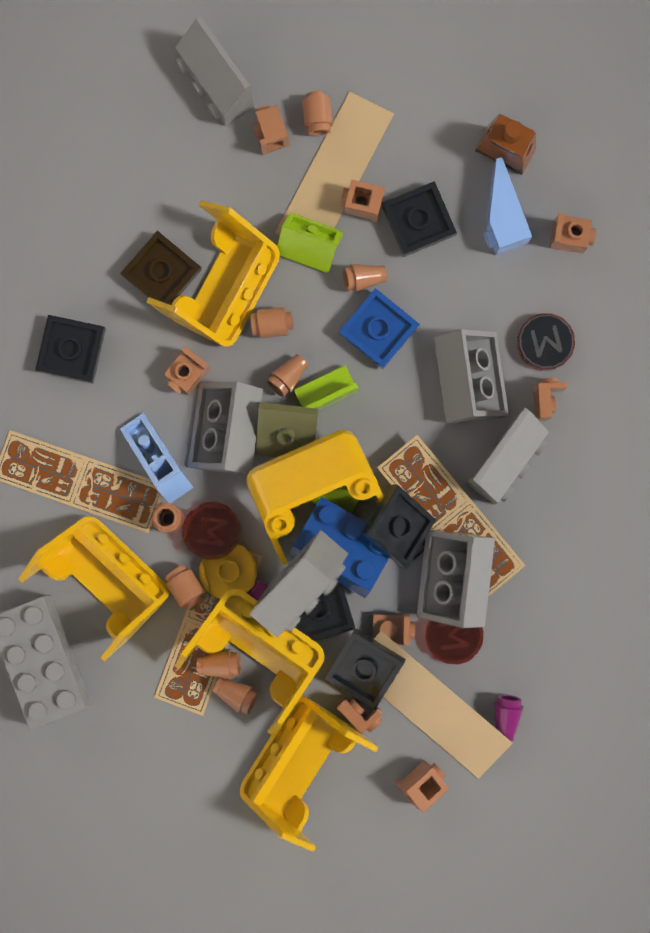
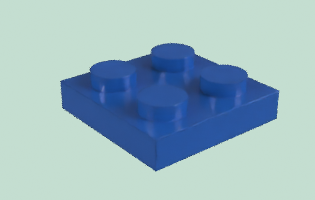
M375 288L340 329L339 335L383 370L420 324Z

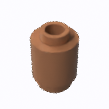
M322 91L307 93V97L302 99L304 127L308 129V135L323 136L331 132L330 127L333 125L330 97L324 95Z
M285 306L257 310V313H252L250 316L253 336H260L261 339L289 335V329L294 328L292 312H286Z
M163 503L154 509L152 523L161 532L175 533L184 524V514L179 507L170 503ZM167 514L174 515V521L170 525L165 522Z
M182 565L165 576L168 582L166 586L181 609L188 608L191 611L204 602L202 597L205 596L206 592L191 569L188 570L185 565Z

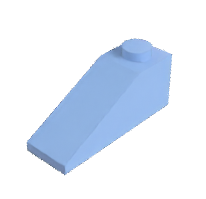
M502 157L496 159L492 170L486 232H484L486 244L489 249L493 248L495 255L524 246L532 238Z
M144 413L120 428L154 486L168 503L171 504L194 488Z

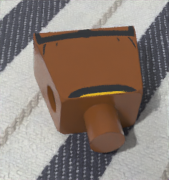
M499 114L487 126L475 151L493 161L502 157L507 168L522 175L536 150V132L522 125L519 121Z

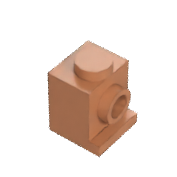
M264 105L254 111L257 122L253 123V128L260 142L262 155L288 147V134L278 106L270 107V105Z
M351 179L350 187L343 189L340 205L345 206L344 213L370 219L372 222L377 223L385 187ZM362 199L365 200L367 204L366 206L356 204V202Z
M559 213L553 222L550 248L583 254L587 250L588 245L592 246L595 241L596 228H591L592 220L565 216L564 213ZM571 229H572V230H579V231H580V235H578V236L574 235V234L571 232Z
M185 346L181 354L164 373L166 378L169 379L166 384L178 394L183 390L186 394L190 395L208 373L210 367ZM183 367L189 368V374L185 377L179 375V371Z
M424 760L404 779H398L395 782L410 803L422 813L449 790L443 781L446 776L435 763L430 766Z

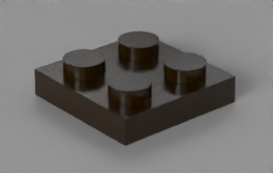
M157 230L120 274L147 298L171 305L200 273L202 268Z

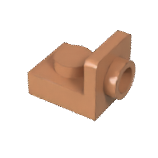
M558 378L541 379V383L533 387L534 416L539 421H547L552 418V413L556 411V400L554 396H551V392L564 391L567 389V382H559Z
M373 614V639L382 631L397 645L409 646L410 639H415V621H410L409 615Z
M344 697L336 705L337 709L361 734L366 730L369 733L372 732L382 721L380 716L383 712L378 706L364 718L362 714L365 710L354 699L348 702Z

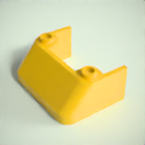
M201 200L199 206L217 220L211 231V242L221 251L195 300L182 295L177 297L171 305L152 298H148L146 303L179 325L216 344L228 347L233 345L238 339L278 264L280 252L277 245L232 208Z
M338 430L256 466L249 471L246 478L249 491L282 566L288 564L278 538L287 535L294 527L295 520L290 509L346 485L350 495L358 500L374 497L375 502L379 506L384 498L358 440L348 430Z
M90 516L83 517L36 551L18 578L23 583L40 569L50 578L59 581L73 575L113 613L106 622V630L114 639L100 657L104 662L140 629L169 596L167 584L100 520Z
M232 589L224 594L180 654L175 667L180 669L196 646L206 653L216 654L223 650L228 641L276 674V677L270 684L269 692L271 698L283 708L267 731L273 735L282 726L323 664L325 658L324 651L318 643L296 628L291 632L285 629L278 637H275L250 615L257 600L240 589Z
M301 696L282 726L271 735L243 779L240 786V796L280 838L314 852L316 846L301 832L309 816V808L301 799L332 749L340 754H345L354 747L356 742L374 752L379 747L347 722L309 698Z

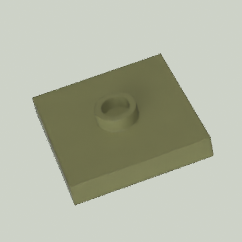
M260 402L255 455L279 457L315 441L318 409Z

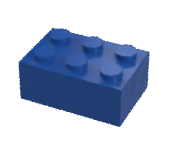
M323 497L319 500L289 553L295 557L322 530L348 553L343 562L346 568L336 580L363 598H366L389 560L385 553L362 534L367 525L365 521Z

